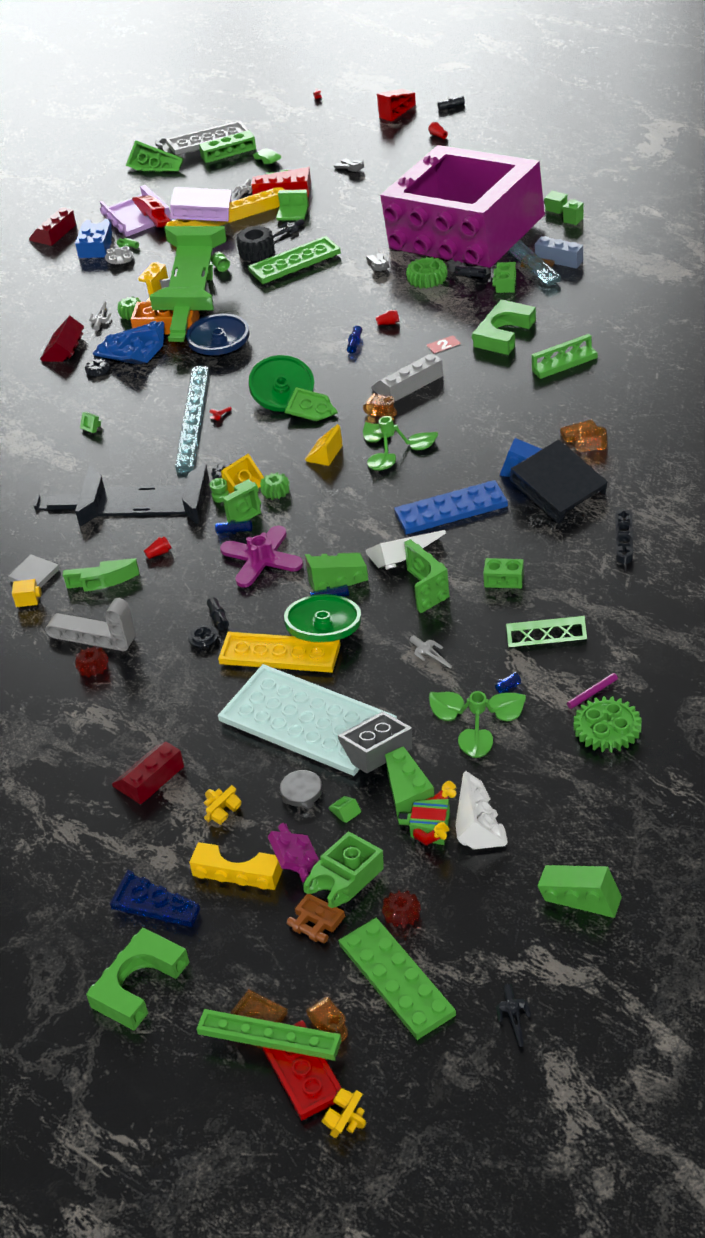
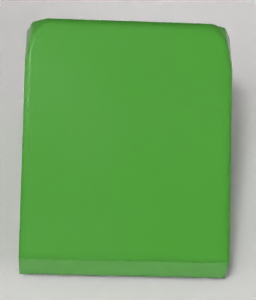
M343 796L329 807L330 811L345 823L361 813L356 799Z

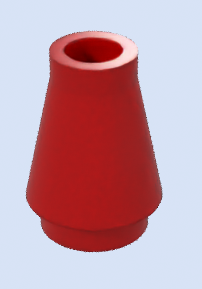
M432 122L429 125L428 131L431 135L442 139L447 138L448 132L438 122Z
M391 309L376 316L377 325H393L400 322L397 309Z
M163 536L162 538H157L143 551L147 558L151 559L168 553V550L172 547L167 538Z

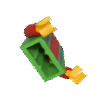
M447 781L443 784L442 790L433 797L415 801L412 813H399V825L410 826L411 837L424 845L431 843L444 845L447 837L446 833L450 830L448 827L450 817L448 796L450 798L456 796V791L454 790L456 785L451 781Z

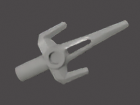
M247 179L244 185H238L234 189L233 193L240 190L235 201L239 200L248 191L251 194L252 186L250 184L252 181L250 179Z
M106 302L103 303L98 315L94 318L93 314L90 316L89 321L95 323L93 328L96 331L99 330L101 323H106L110 319L111 313L104 317Z
M415 635L411 636L410 642L417 646L414 653L417 657L425 661L421 654L429 655L445 666L452 668V665L432 648L435 645L443 649V646L434 640L423 642Z

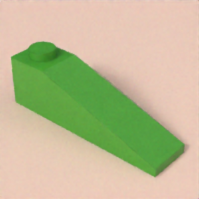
M135 140L125 166L137 171L179 172L183 158Z

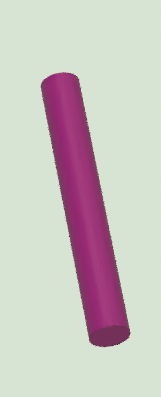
M615 673L610 674L568 701V708L573 709L618 680Z

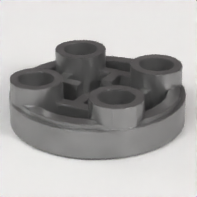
M298 770L288 774L280 784L283 802L292 806H302L305 809L311 808L314 802L321 796V779L317 774L308 770Z

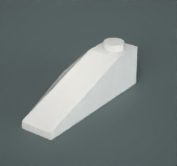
M442 530L380 543L367 549L366 554L378 568L385 567L386 570L396 568L397 563L406 559L404 542L411 539L424 548L446 534V531Z

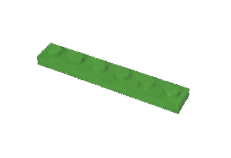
M204 1009L197 1026L199 1035L335 1060L341 1043V1034Z

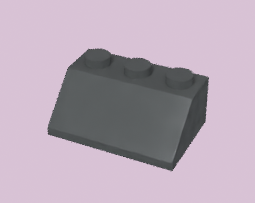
M383 711L338 735V740L352 765L365 773H369L386 763L385 754L403 746L407 751L412 749V727Z

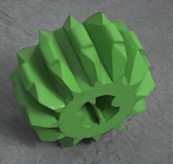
M132 296L118 302L117 310L122 319H131L136 303L141 302L139 298Z
M278 472L275 474L271 473L270 475H264V478L261 479L260 489L266 499H280V497H286V494L289 493L290 483L288 477H285L284 474H279Z

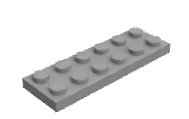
M241 121L167 138L166 144L175 155H182L186 152L198 150L200 143L247 131L248 129Z

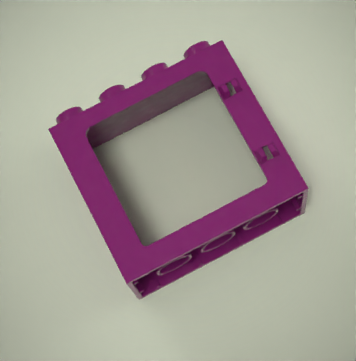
M437 145L380 195L390 249L447 260L453 259L454 261L491 268L545 215L540 161Z

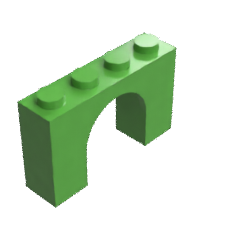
M500 300L493 310L488 313L483 322L480 323L478 328L473 331V347L509 355L515 347V333L497 328L504 325H514L530 329L536 321V307Z
M142 928L138 934L132 937L127 947L118 954L111 966L105 969L101 978L90 987L86 995L91 1008L135 1030L147 1016L148 1011L143 999L122 988L124 980L130 973L141 968H155L176 979L189 964L186 949Z

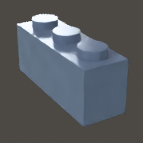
M541 236L535 243V260L578 268L583 262V245Z

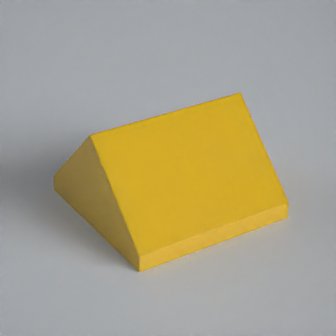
M338 424L317 440L305 458L307 462L326 466L331 464L343 446L341 429Z
M249 453L221 470L222 478L227 481V489L230 494L235 492L234 486L248 479L255 482L258 488H260L261 479L264 478Z

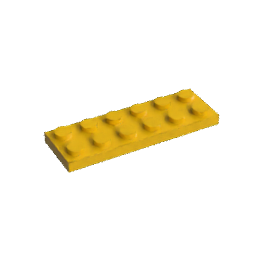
M228 632L218 660L219 664L261 667L264 664L278 669L333 673L340 648V640L310 642L295 636Z

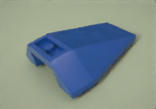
M152 321L146 325L110 334L97 346L93 355L131 364L148 363L163 346L164 322Z

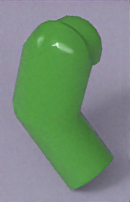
M120 238L117 240V245L120 248L128 246L137 249L139 242L129 238Z

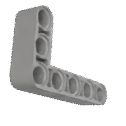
M115 598L106 611L105 618L107 622L56 613L45 628L46 633L52 638L126 651L136 636L129 605L121 598Z

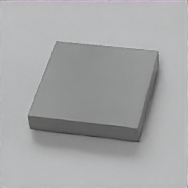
M30 555L8 578L11 582L35 579L37 586L41 588L60 568L58 564Z

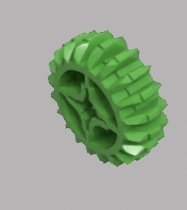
M421 257V259H415V261L408 265L406 276L410 285H414V287H420V289L433 288V286L438 287V284H443L446 281L447 267L443 260H439V258Z

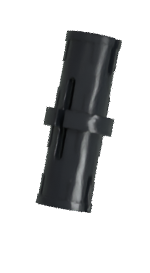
M464 96L453 99L448 98V100L437 102L438 110L452 109L455 106L464 105Z
M456 266L455 269L457 271H454L455 276H467L468 278H485L486 275L484 273H487L486 268H474L473 266Z
M212 597L214 603L211 602V599H208L206 603L211 611V618L215 620L218 629L224 630L222 624L227 629L229 622L225 617L224 609L220 607L218 599Z

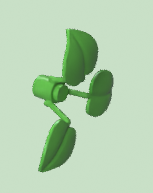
M390 416L380 418L379 424L365 422L363 428L364 439L367 442H377L384 438L385 453L374 454L368 459V467L371 470H384L395 463L396 456L395 454H388L387 437L393 436L395 430L406 444H410L413 450H423L430 447L436 440L438 432L414 434L407 440L398 429V426L393 424L392 417Z
M475 691L471 693L470 698L467 699L464 705L463 698L454 692H430L429 694L431 710L441 720H454L457 717V713L463 714L468 706L470 711L475 714V730L466 729L458 737L459 747L472 758L485 756L493 745L491 732L479 730V714H482L487 707L490 713L495 712L499 720L512 721L520 716L526 699V695L501 693L494 695L488 700L483 692Z

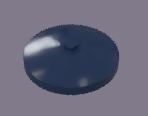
M215 314L201 318L189 327L186 336L189 347L195 352L205 355H220L232 352L244 345L249 338L250 332L248 323L243 318L233 314Z

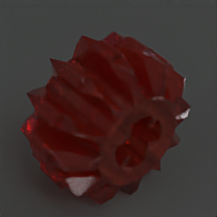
M87 646V649H80V653L76 654L75 666L81 676L86 675L89 678L91 675H94L96 677L98 673L103 674V670L107 669L108 657L102 648H97L96 646L89 648Z
M398 889L397 894L390 892L389 898H384L383 915L387 923H392L395 928L398 925H402L405 928L406 924L413 925L414 920L419 919L421 906L415 894L410 895L408 890L401 893Z

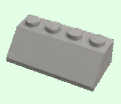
M433 353L428 354L379 380L371 388L387 401L393 403L442 377V359Z

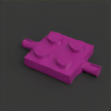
M281 823L278 826L280 832L271 831L268 839L281 868L296 871L304 883L309 876L308 872L312 871L313 866L319 862V859L308 835L293 834L289 831L286 823Z

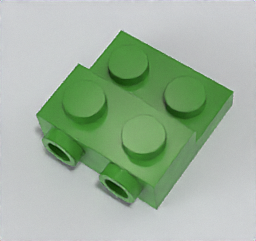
M249 479L234 486L235 492L223 497L228 526L231 528L261 513L258 486Z

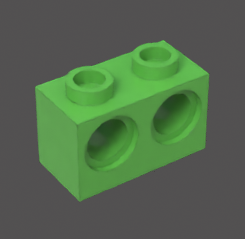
M497 262V269H494L493 287H496V293L515 292L516 262Z
M486 558L483 573L484 587L522 588L524 577L523 559Z

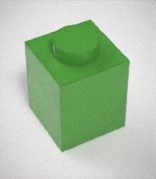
M551 191L544 198L545 210L561 214L563 206L568 202V195Z
M570 199L563 206V222L577 225L584 218L583 202Z

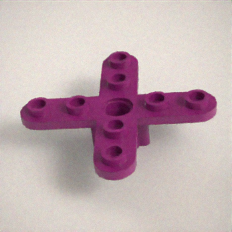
M274 526L267 533H261V535L254 536L253 538L248 537L246 539L247 544L235 541H226L221 544L220 549L223 555L246 561L235 578L238 586L249 587L252 585L266 565L296 572L303 567L301 557L276 551L287 535L285 527Z

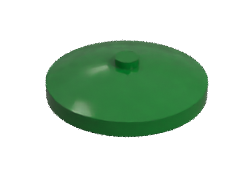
M275 355L261 360L253 367L249 375V391L251 396L259 405L273 411L284 412L296 387L314 391V376L310 368L301 360L287 355Z
M329 594L312 595L295 601L286 609L284 624L291 635L305 641H336L351 635L359 628L361 624V611L355 602L342 596Z

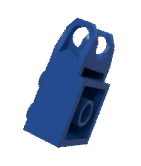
M104 219L101 223L97 224L91 223V220H86L81 225L75 242L78 258L105 257L107 254L106 250L110 248L112 242L110 219Z

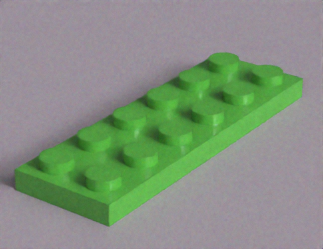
M327 236L252 264L248 268L249 272L264 284L274 279L282 278L284 275L294 273L302 268H307L312 264L322 262L325 259L332 258L340 254L341 250Z
M377 918L339 940L340 947L417 1040L456 1016V1010Z

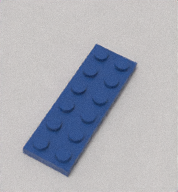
M493 480L395 507L394 511L407 535L507 507L508 500L497 482Z

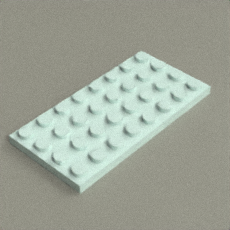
M262 664L218 714L219 721L355 776L359 768L352 765L338 740V735L383 712V710ZM386 712L387 714L397 719L396 715Z

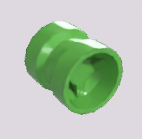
M216 252L212 255L211 262L218 271L224 272L228 270L230 261L223 253Z
M216 478L210 482L212 499L218 503L223 502V497L229 495L227 481L223 478Z

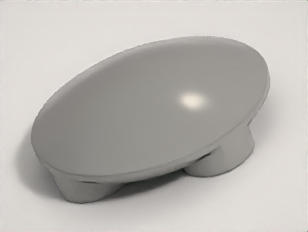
M123 246L120 249L109 248L106 250L107 254L105 255V260L111 264H124L134 258V253L130 251L128 246Z

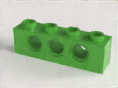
M250 130L200 143L199 149L202 159L205 163L254 150L256 149L254 135Z

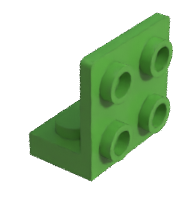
M279 190L280 207L276 220L297 221L301 218L305 220L309 207L307 190Z

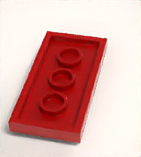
M303 1020L293 1024V1026L307 1028ZM262 1047L301 1120L336 1104L333 1100L341 1086L325 1058Z

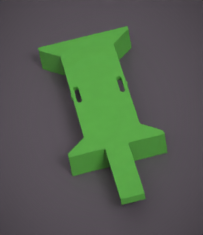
M165 226L167 241L177 247L169 287H164L151 294L150 302L152 310H174L170 326V336H168L169 342H184L190 310H214L212 295L205 291V286L209 274L212 250L227 240L225 226ZM206 269L205 275L202 277L203 270Z

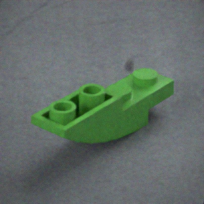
M136 558L100 562V567L63 570L66 588L83 587L84 592L111 587L139 575Z

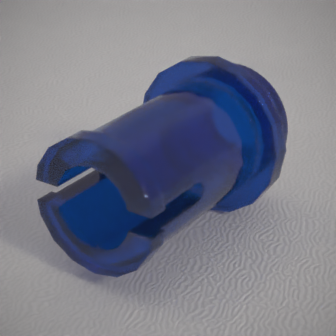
M513 672L503 680L499 679L497 684H495V688L499 694L508 693L511 688L521 683V678L519 674Z

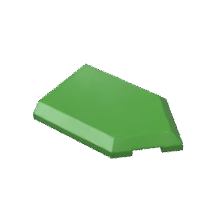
M296 387L285 413L319 421L337 414L338 411L333 407L327 395Z

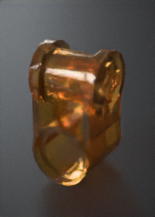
M371 394L363 405V410L368 415L394 417L397 414L394 408L395 400L393 396Z
M604 427L578 429L573 434L577 451L602 450L608 446L607 430Z
M326 996L306 1010L310 1021L321 1031L341 1034V1042L347 1038L348 1030L344 1025L345 1016L330 998Z

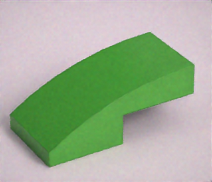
M263 149L253 154L255 160L262 159L264 164H271L281 159V155L269 149Z

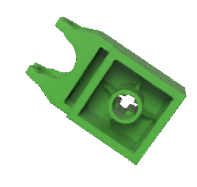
M348 831L320 856L321 860L313 866L310 875L303 884L304 892L312 894L320 890H330L331 892L327 897L330 908H335L350 901L384 869L383 850Z

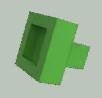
M82 412L80 428L95 433L97 427H101L102 420L99 419V416L89 412Z

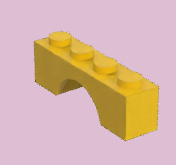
M198 842L189 862L192 875L198 878L271 890L276 889L283 870L276 855L259 852L249 861L233 863L221 856L218 845Z

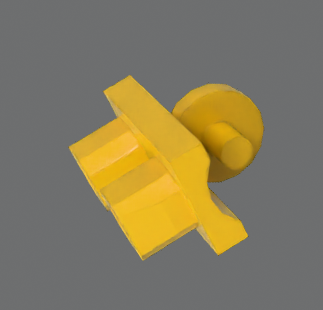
M231 785L224 793L220 789L216 791L208 789L205 792L207 800L204 801V804L207 806V815L204 816V819L208 823L213 820L221 825L228 818V813L223 808L227 806L235 812L241 806L242 801L235 794L236 788Z
M341 1088L336 1094L333 1102L344 1108L341 1115L329 1108L321 1121L332 1130L330 1135L334 1138H337L338 1134L342 1132L347 1121L350 1123L347 1127V1131L353 1133L356 1127L360 1129L365 1127L366 1121L362 1118L365 1111L359 1107L356 1113H353L362 1096L361 1092L356 1090L354 1093H351Z

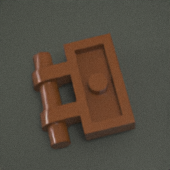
M307 894L295 908V912L299 917L297 919L289 917L287 925L291 926L293 931L297 933L302 932L308 935L309 939L315 942L326 943L328 935L323 933V931L326 929L333 933L345 918V912L337 907L330 908L327 902ZM308 921H311L315 923V926L311 927L306 923Z

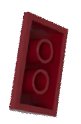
M66 207L60 208L29 237V241L50 246L54 245L77 225L74 211Z
M69 315L53 333L40 360L63 362L67 357L70 358L74 353L73 349L77 347L78 341L84 334L82 330L85 326Z
M166 741L155 746L116 779L112 786L141 805L184 767L181 751Z

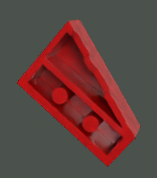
M399 89L377 93L379 118L392 122L415 106V92Z

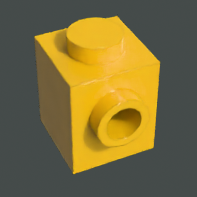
M35 579L13 581L12 596L16 607L38 605V599L41 597V588L37 586Z

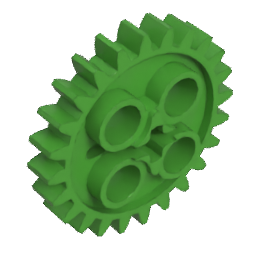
M603 696L602 701L595 698L594 703L588 700L587 706L581 705V710L576 711V716H574L575 736L579 737L580 742L585 741L586 747L592 744L593 750L601 747V752H604L605 748L612 752L613 748L616 747L618 751H621L622 745L628 748L629 742L634 744L635 738H639L642 719L639 717V711H635V706L629 707V702L623 704L622 698L614 701V697L606 700V697Z

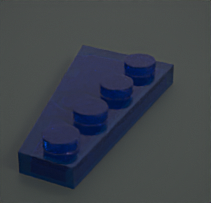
M127 870L110 902L111 909L189 927L193 926L200 912L199 904L177 893L172 894L167 891V888L161 885L158 887L144 877L139 878L130 870Z

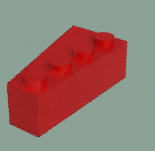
M305 167L255 176L251 182L252 193L255 195L281 187L284 190H307L309 196L311 187L310 168Z

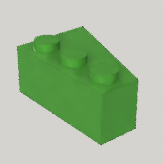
M338 553L337 556H328L327 554L311 556L310 554H305L308 579L315 595L368 580L367 566L360 553Z
M404 746L385 754L397 820H399L400 812L412 813L415 801L425 800L434 796L433 785Z
M545 865L538 883V888L545 901L615 918L622 898L608 867Z

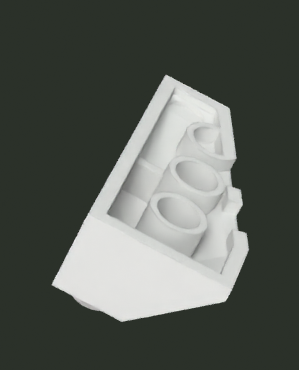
M467 771L463 773L455 825L458 841L473 849L505 846L508 843L503 824H498L496 820L498 814L488 804L490 797L482 781Z

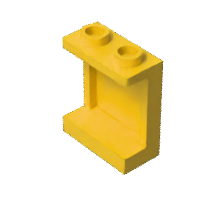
M151 263L139 276L138 280L147 284L149 298L146 302H150L151 294L161 289L160 280L168 278L165 264Z

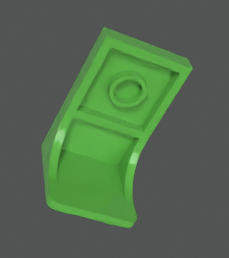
M409 539L404 542L407 570L420 580L415 584L417 611L423 613L450 597L448 571L443 563L438 562L430 553L422 549L419 544Z

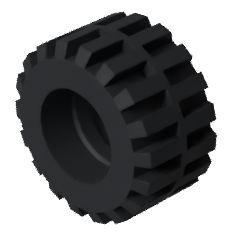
M252 226L241 230L236 236L238 253L244 260H263L271 256L275 251L273 233L269 228Z

